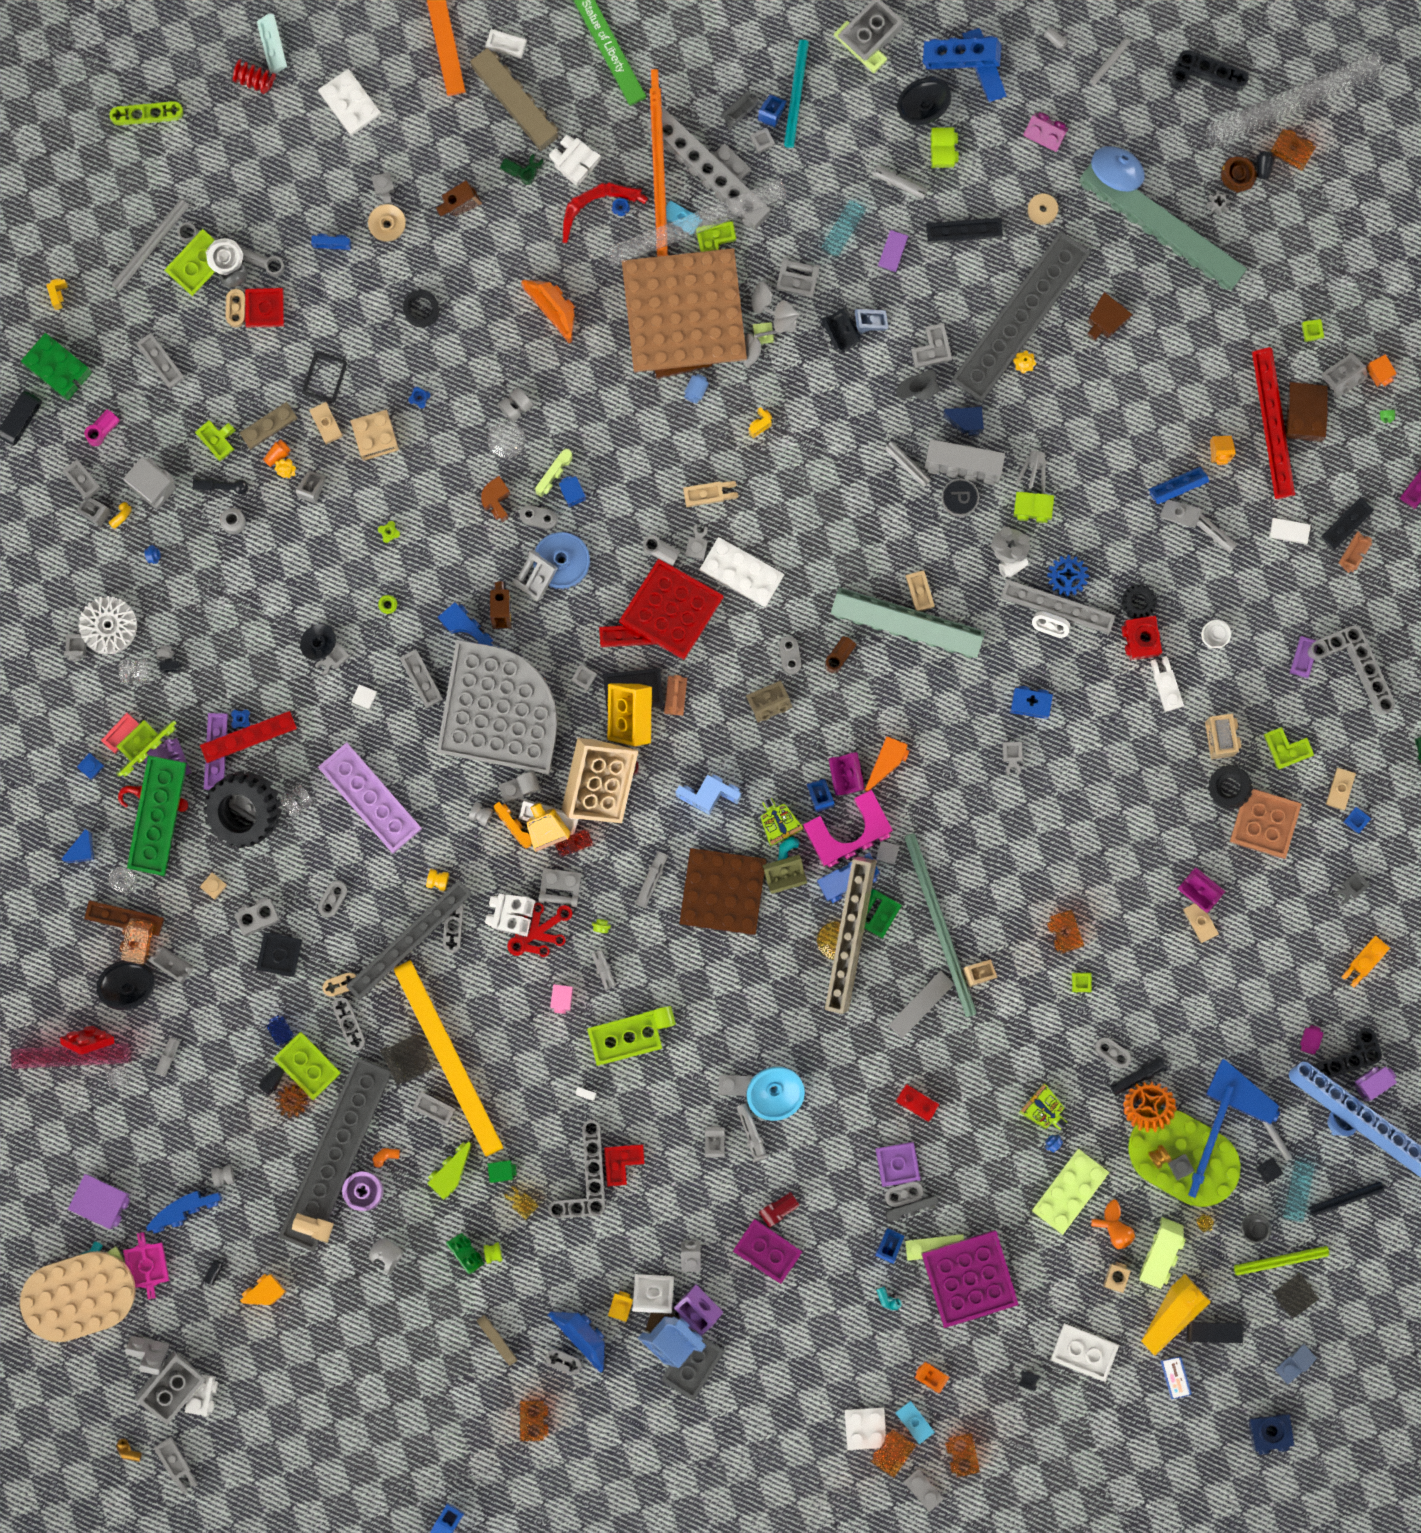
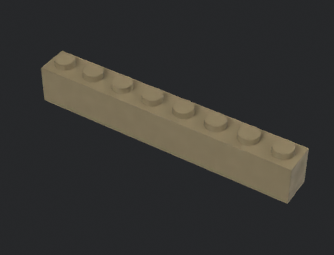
M859 856L852 859L825 1010L840 1014L849 1011L877 860Z

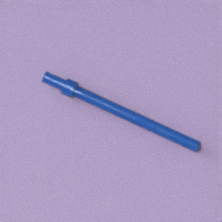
M1229 1085L1226 1087L1198 1169L1192 1177L1193 1183L1188 1194L1191 1197L1196 1198L1200 1184H1203L1205 1178L1203 1175L1235 1087Z

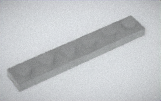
M1006 580L1000 599L1037 611L1048 612L1070 622L1106 634H1110L1116 616L1010 580Z

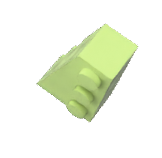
M1161 1217L1160 1228L1157 1234L1154 1235V1242L1147 1253L1139 1274L1140 1281L1160 1289L1163 1284L1168 1283L1171 1273H1168L1170 1267L1176 1265L1178 1259L1176 1253L1178 1249L1182 1250L1186 1240L1183 1238L1184 1226L1164 1217Z

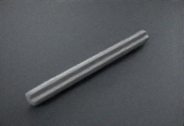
M182 199L179 200L112 282V286L116 290L120 291L183 215L189 207L187 202Z

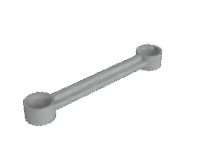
M189 222L181 224L178 228V236L186 244H189L199 233L196 227ZM187 227L194 229V235L189 239L181 236L183 229ZM240 247L243 252L242 260L265 268L272 277H278L283 274L285 265L280 257L270 256L267 258ZM279 261L281 269L277 272H271L268 269L270 262Z

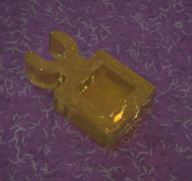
M512 1186L511 1188L515 1191V1195L510 1197L505 1193L504 1196L507 1200L515 1202L512 1208L527 1220L539 1205L526 1193L520 1196L519 1190Z

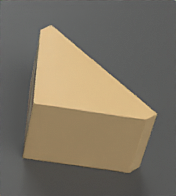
M991 959L963 968L969 988L997 978Z

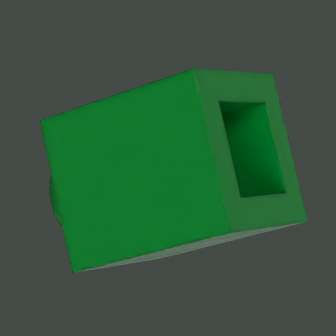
M511 1160L487 1163L490 1183L514 1180V1176H517L516 1164H512Z

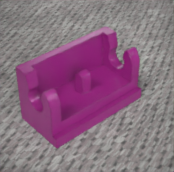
M1196 867L1178 887L1180 892L1206 913L1212 909L1226 892Z

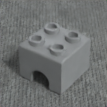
M141 457L123 480L130 489L158 510L175 491V480L166 470L163 469L161 472V468L151 458L146 460L144 457Z

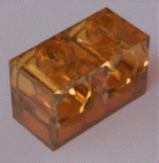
M544 1400L520 1401V1441H544L545 1436H548V1424H545L544 1416H548V1404L544 1405ZM531 1405L539 1407L540 1412L537 1416L530 1415L529 1407ZM531 1425L538 1426L540 1429L539 1435L532 1436L529 1433V1427Z
M972 1433L948 1437V1442H945L947 1454L952 1455L953 1461L949 1462L952 1474L956 1473L957 1477L979 1473L980 1468ZM957 1440L965 1442V1448L961 1451H957L954 1447ZM963 1459L969 1461L970 1465L967 1470L959 1468V1462Z

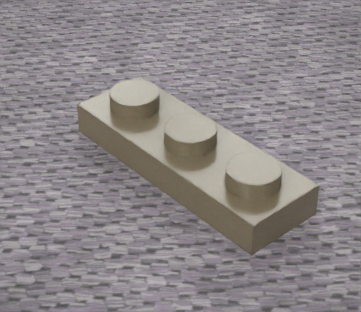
M285 402L239 434L251 450L298 418L289 404Z

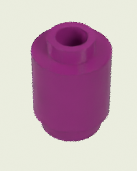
M1310 1025L1309 1028L1304 1029L1300 1051L1312 1055L1319 1051L1324 1034L1320 1032L1321 1028Z

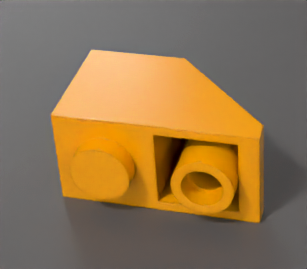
M1212 436L1210 440L1211 463L1227 465L1236 454L1232 436Z
M264 1274L256 1281L258 1283L253 1289L249 1287L241 1294L243 1298L240 1301L244 1304L273 1305L287 1291L272 1274L268 1276Z

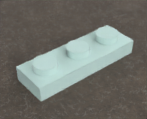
M267 14L258 20L257 24L270 74H277L285 69L287 64L274 14Z

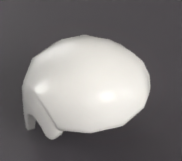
M1211 620L1203 627L1201 636L1203 642L1209 648H1222L1228 644L1232 633L1230 626L1226 622Z

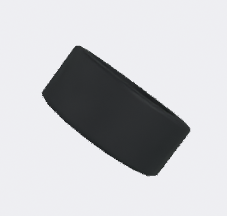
M416 290L406 296L403 302V312L406 320L411 325L424 328L432 325L438 318L439 305L432 293L426 290ZM418 298H425L432 305V312L425 319H417L410 312L412 302Z

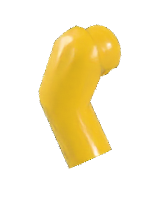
M127 502L119 505L121 512L109 521L112 528L116 529L131 513L132 508Z

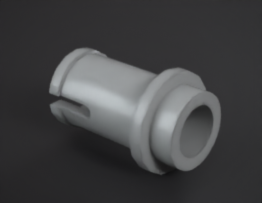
M1052 27L1048 28L1044 34L1045 38L1056 45V49L1060 48L1062 50L1068 43L1066 36H1061Z

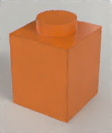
M1386 354L1370 362L1366 367L1377 387L1382 384L1384 387L1394 381L1393 378L1397 374Z

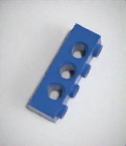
M993 36L978 39L976 37H968L967 39L949 38L948 40L931 39L930 41H924L923 64L927 70L1000 66L1002 45L998 38ZM961 50H965L964 53L959 54Z

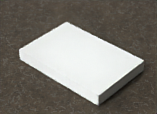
M1064 1323L1050 1360L1106 1382L1119 1345Z

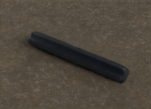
M1382 1182L1373 1183L1309 1207L1312 1216L1325 1213L1383 1192L1384 1186Z

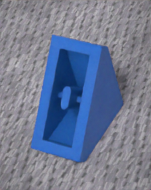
M770 94L759 109L758 121L775 128L787 101Z
M825 779L807 784L815 813L834 807V801Z
M85 829L62 857V860L66 863L94 860L92 833Z
M887 1228L874 1256L894 1264L905 1236Z

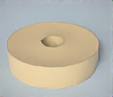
M1038 194L1030 200L1028 215L1034 223L1046 225L1056 218L1058 204L1052 196ZM1045 207L1046 211L1042 212L1039 208Z

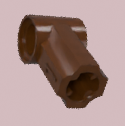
M843 635L826 658V671L831 674L838 673L857 644ZM830 660H836L839 663V666L833 668L829 665L828 662Z

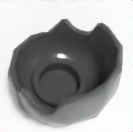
M242 262L240 268L228 275L219 274L222 284L226 287H237L246 280L248 272Z
M1258 1213L1248 1214L1242 1220L1240 1226L1245 1239L1254 1244L1264 1243L1270 1237L1272 1231L1269 1220Z

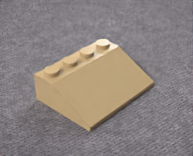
M577 738L561 809L566 816L575 819L622 823L638 750L599 740Z

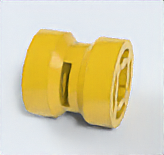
M430 869L426 887L432 889L436 886L440 891H446L449 873L442 872L438 874L435 869Z

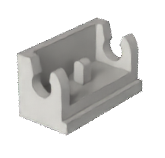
M163 946L161 948L158 947L156 954L151 956L148 961L183 984L194 967Z

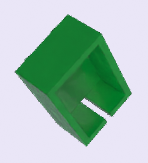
M47 333L43 334L21 360L27 369L67 402L78 390L73 381L76 380L79 385H82L92 374L86 365Z

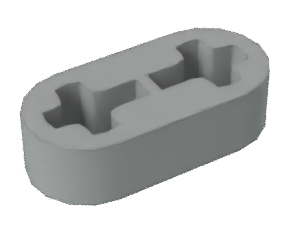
M556 1349L549 1351L546 1355L547 1364L570 1375H575L581 1370V1361L572 1355ZM558 1353V1358L562 1359L563 1362L556 1361L555 1364L551 1363L550 1355ZM575 1360L578 1369H574L573 1372L570 1371V1367L564 1364L565 1361L572 1363Z

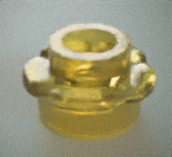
M1200 1215L1196 1220L1199 1229L1204 1233L1207 1231L1211 1232L1214 1225L1212 1218L1209 1215Z

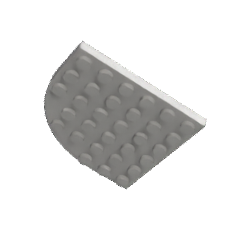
M457 639L437 753L550 774L558 721L555 701L545 679L533 665L511 651Z

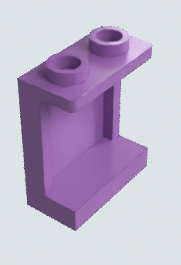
M84 1174L68 1210L108 1229H113L114 1226L118 1227L122 1217L120 1214L122 1209L127 1208L130 1202L128 1198L130 1194L108 1185L89 1174Z

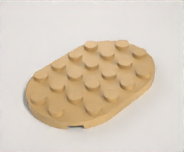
M101 1251L83 1253L46 1265L34 1272L24 1284L21 1292V1313L27 1326L39 1337L53 1342L70 1341L108 1329L122 1321L129 1313L135 1300V1281L131 1271L122 1260Z

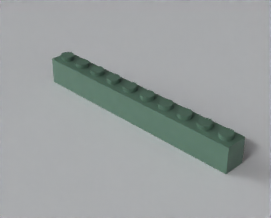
M1092 164L1081 175L1079 182L1085 190L1093 191L1099 200L1108 202L1112 205L1113 210L1125 214L1131 223H1137L1145 233L1157 237L1159 243L1171 247L1177 256H1183L1191 266L1203 270V274L1206 277L1214 278L1223 289L1232 291L1245 274L1246 267L1137 189L1126 192L1109 187L1096 176Z

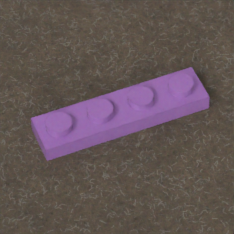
M208 713L206 743L227 735L228 714ZM226 757L208 764L205 761L204 790H210L225 777Z

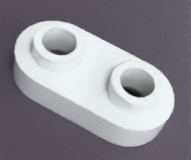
M1039 611L1032 620L1035 629L1055 637H1066L1070 630L1068 620L1048 612Z

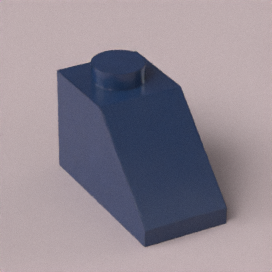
M982 407L944 409L943 417L962 434L975 437L979 436V433H983Z

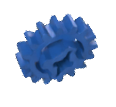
M1067 555L1066 559L1060 556L1059 562L1054 560L1053 565L1055 567L1049 566V570L1052 573L1047 574V577L1051 578L1048 584L1054 585L1052 591L1058 589V595L1065 592L1066 597L1069 596L1070 592L1076 596V590L1082 592L1083 587L1081 585L1086 586L1088 582L1084 579L1089 578L1088 574H1084L1088 570L1087 567H1082L1084 561L1078 563L1077 557L1075 556L1072 560L1070 555ZM1064 565L1062 571H1056L1058 567ZM1066 572H1069V575L1072 576L1070 580H1067V577L1064 576ZM1080 580L1076 586L1071 588L1074 581Z

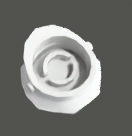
M228 238L215 240L206 251L208 265L219 274L228 275L241 266L243 252L234 240Z

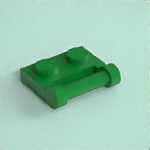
M871 889L867 915L876 899L882 902L870 923L865 922L864 929L883 939L902 905Z

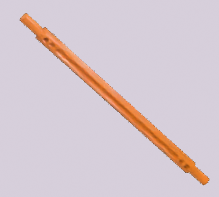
M651 69L650 106L657 257L668 256L662 102L658 69Z

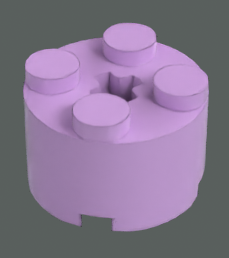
M357 1172L346 1179L343 1184L342 1194L345 1202L352 1209L368 1211L374 1209L381 1202L383 1185L374 1174ZM365 1186V1190L368 1192L361 1197V1193L358 1190Z

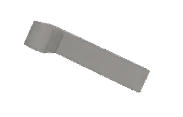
M1350 626L1317 640L1310 645L1308 656L1316 661L1347 649L1376 713L1386 715L1395 707L1394 698L1361 628ZM1350 631L1356 634V640L1349 638L1348 633ZM1331 639H1336L1339 642V647H1334L1331 644ZM1314 646L1321 648V655L1314 652ZM1356 650H1363L1364 657H1359ZM1365 666H1369L1372 669L1371 675L1365 672ZM1374 683L1380 686V692L1373 690L1372 685ZM1381 701L1387 702V710L1381 707Z
M594 1120L586 1121L582 1128L587 1199L553 1201L548 1208L549 1214L553 1218L599 1216L605 1211L600 1125ZM593 1123L597 1126L596 1133L588 1134L586 1132L588 1124ZM590 1143L598 1145V1151L595 1154H590L587 1150ZM596 1162L599 1165V1171L594 1174L590 1173L589 1165ZM598 1182L601 1188L598 1193L590 1191L591 1183ZM595 1201L600 1202L602 1205V1209L598 1213L591 1210V1204ZM574 1203L582 1205V1211L579 1214L572 1212L571 1208ZM555 1204H560L563 1208V1212L560 1215H555L552 1212V1207Z

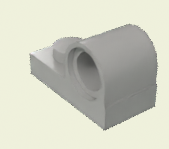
M534 771L524 773L516 779L499 784L505 803L541 791Z

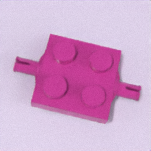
M145 1232L136 1234L138 1245L132 1249L123 1250L125 1264L133 1275L135 1288H146L148 1299L156 1298L154 1286L159 1283L168 1282L169 1275L163 1243L146 1244Z

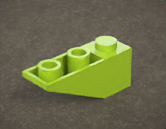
M463 1142L456 1149L458 1153L453 1158L451 1156L446 1158L442 1163L444 1167L439 1172L437 1170L433 1171L428 1177L429 1181L427 1184L443 1200L459 1186L472 1146L470 1142L467 1144Z

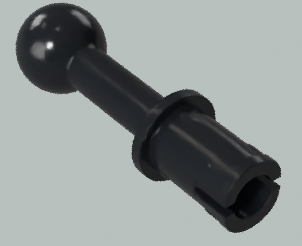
M212 477L210 479L193 478V490H207L212 493V489L234 490L235 493L240 495L245 494L248 490L247 482L242 479L230 483L212 481Z

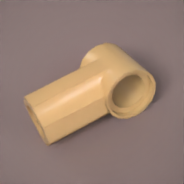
M297 1213L292 1230L328 1242L334 1223Z

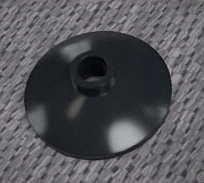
M318 624L310 627L304 632L300 640L302 654L310 660L324 659L333 651L336 644V635L327 625Z

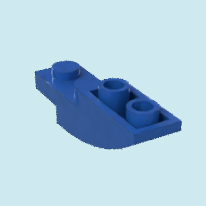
M200 1191L185 1195L160 1211L146 1229L147 1231H153V1234L165 1231V1226L172 1225V1228L184 1225L183 1221L188 1220L186 1216L187 1211L188 1214L199 1212V1208L206 1205L207 1209L218 1206V1202L222 1201L221 1193H215L203 1198Z

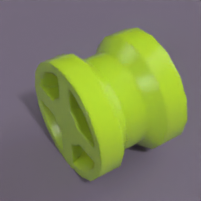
M499 1242L491 1246L488 1244L483 1245L487 1264H491L492 1261H503Z

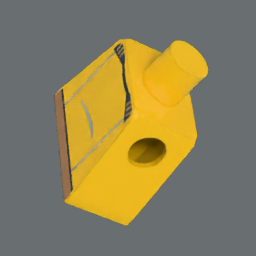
M540 802L530 807L534 816L530 817L527 821V827L535 852L569 838L571 832L554 808L544 811Z

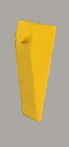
M1186 1274L1170 1287L1141 1341L1154 1356L1211 1303Z

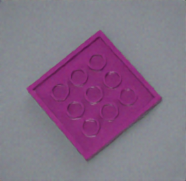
M996 1230L921 1253L944 1328L1019 1305Z

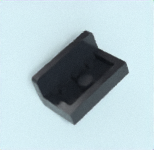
M846 308L837 311L829 317L821 318L822 328L831 339L830 345L833 350L844 353L862 342Z

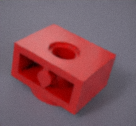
M1156 616L1131 619L1124 622L1121 630L1122 636L1126 637L1127 640L1125 653L1126 656L1130 657V661L1161 656L1162 648ZM1147 634L1150 641L1143 642L1140 639V635Z

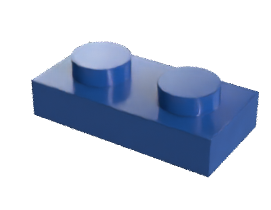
M320 233L317 236H312L311 239L313 248L351 250V241L346 235L328 237L327 234Z

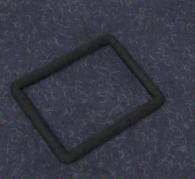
M316 352L313 356L302 393L330 403L335 402L347 362ZM317 356L343 364L332 399L306 392Z

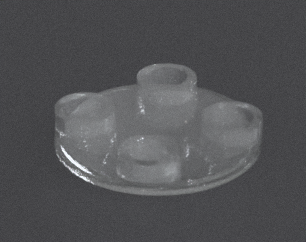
M510 421L497 423L488 434L490 450L501 458L516 457L525 446L524 431L518 424Z

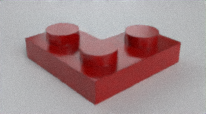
M643 1145L604 1147L607 1187L627 1185L625 1166L645 1164Z

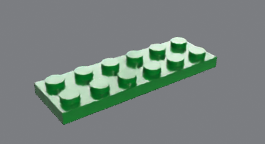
M148 755L127 869L166 876L187 766L186 762Z

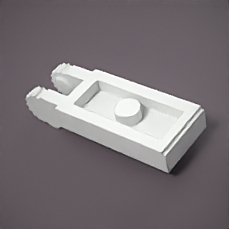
M1167 656L1162 657V663L1166 672L1159 673L1158 663L1155 659L1151 660V666L1164 711L1168 712L1184 707L1169 660Z

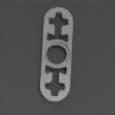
M463 904L456 910V915L460 914L459 918L451 916L444 921L443 948L451 954L458 952L461 947ZM451 920H456L459 923V927L455 931L448 929V923ZM447 933L458 934V937L454 936V942L457 943V946L453 947V950H450V947L446 945L451 941V936H447Z
M337 998L333 1002V1010L350 1049L354 1051L362 1050L366 1041L352 1006L346 998ZM340 1001L343 1004H347L344 1007L346 1013L351 1012V1015H346L342 1019H340V1015H343V1012L340 1009L337 1010L338 1002ZM346 1019H353L355 1023L354 1027L350 1030L344 1027ZM358 1029V1033H355L356 1038L362 1040L359 1043V1047L351 1044L354 1039L352 1035L348 1037L347 1033H353Z

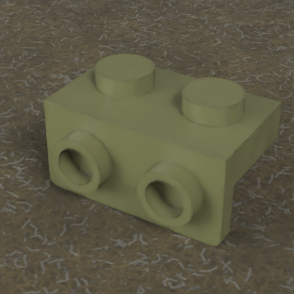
M800 855L762 865L771 894L808 883Z

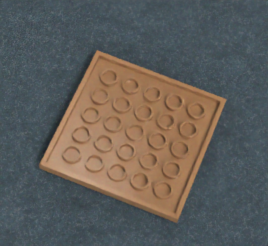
M734 248L622 261L634 372L747 360Z

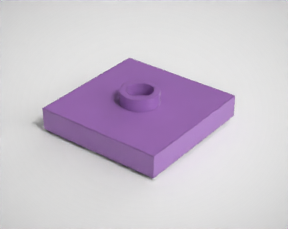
M914 1142L875 1148L882 1187L921 1180Z

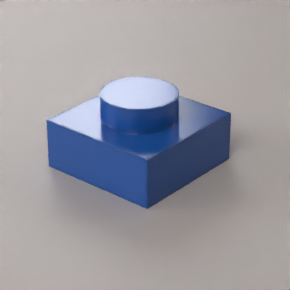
M89 753L77 768L89 779L93 780L104 768V765Z
M1355 807L1343 823L1359 834L1371 818Z

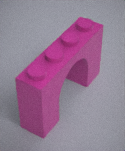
M872 790L854 798V802L863 817L865 829L862 836L852 843H841L833 839L821 816L803 824V828L823 867H834L839 864V859L843 857L849 859L856 855L855 851L861 848L863 851L874 846L873 842L877 840L882 842L891 837L890 833L893 830Z

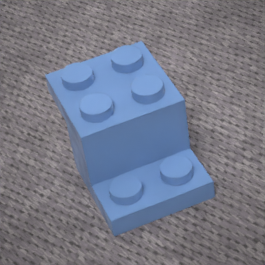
M664 1316L650 1334L642 1332L638 1337L661 1362L677 1368L683 1364L693 1350L702 1352L706 1347L702 1342L703 1338L697 1332H692L685 1320L681 1318L679 1320L675 1317Z

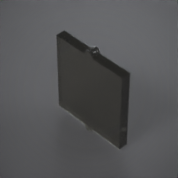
M1298 1273L1273 1292V1295L1281 1304L1280 1307L1285 1309L1291 1319H1294L1319 1300V1297L1311 1288L1312 1285L1307 1283L1301 1273Z

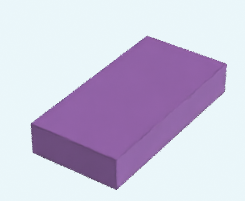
M890 230L878 267L896 272L908 239L907 235Z
M1300 636L1290 673L1309 678L1314 659L1308 656V648L1316 640ZM1314 646L1315 653L1317 651L1318 646Z

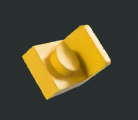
M58 278L46 284L52 306L55 310L62 309L61 302L64 299L61 289L68 288L65 279L61 280Z
M762 407L758 408V414L762 419H756L748 428L752 438H755L772 426V416L768 410L764 411Z
M619 1291V1294L615 1293L608 1316L627 1322L633 1299L630 1298L631 1294Z

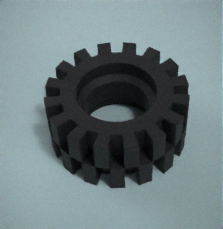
M1143 584L1130 586L1122 596V610L1127 613L1128 617L1131 616L1132 619L1148 617L1153 613L1157 605V596L1154 595V590L1149 589L1147 585L1143 586ZM1136 595H1142L1146 599V606L1142 609L1135 608L1132 604V598Z

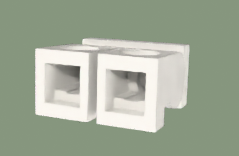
M566 135L561 141V145L566 148V151L562 154L555 148L549 154V157L555 163V168L578 187L587 177L588 172L590 173L601 161V156L597 152H593L578 138L574 140Z
M504 894L491 896L490 907L496 909L494 915L488 914L486 916L485 923L494 929L527 937L531 920L518 916V914L532 917L535 900L528 897Z

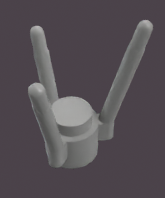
M1031 451L1030 456H1026L1025 464L1016 480V484L1020 483L1029 465L1032 468L1029 488L1032 489L1036 471L1041 468L1042 494H1045L1047 463L1044 460L1045 453Z

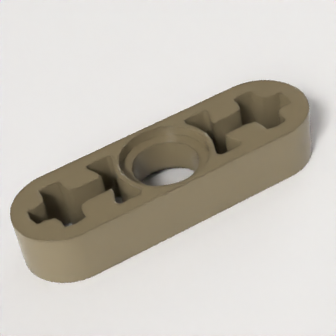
M485 1315L476 1320L509 1366L518 1361Z

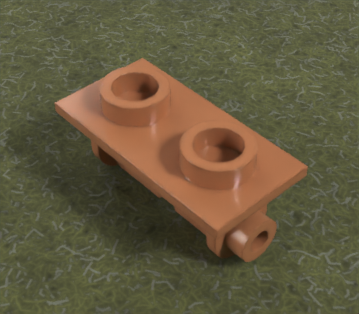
M1357 531L1339 561V564L1348 573L1358 569L1363 559L1360 554L1367 553L1372 545V539L1368 536L1364 537Z
M674 675V677L668 676L664 714L683 716L687 678L679 675Z

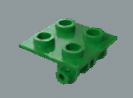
M463 1233L446 1242V1245L468 1275L485 1264L482 1261V1256L474 1250L470 1240Z

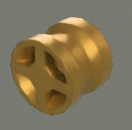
M1162 1145L1158 1146L1157 1150L1148 1152L1150 1159L1157 1169L1162 1168L1164 1163L1172 1161Z

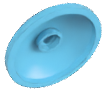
M770 1067L757 1073L750 1081L746 1094L747 1102L750 1109L758 1117L770 1121L782 1120L793 1115L802 1105L805 1095L804 1085L801 1078L794 1071L785 1067Z

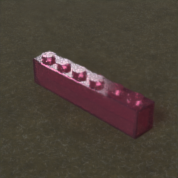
M128 1043L112 1044L82 1055L67 1047L11 1049V1069L15 1070L132 1064L131 1044Z

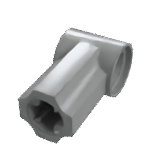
M654 535L647 536L642 546L643 551L647 555L659 558L671 566L674 565L681 552L660 541ZM653 541L657 547L651 550L647 548L646 543Z

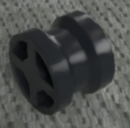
M1021 1370L1022 1377L1017 1386L1036 1391V1382L1040 1376Z

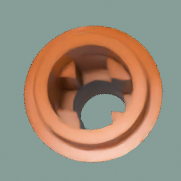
M280 439L273 444L263 460L271 467L276 461L287 457L291 449Z

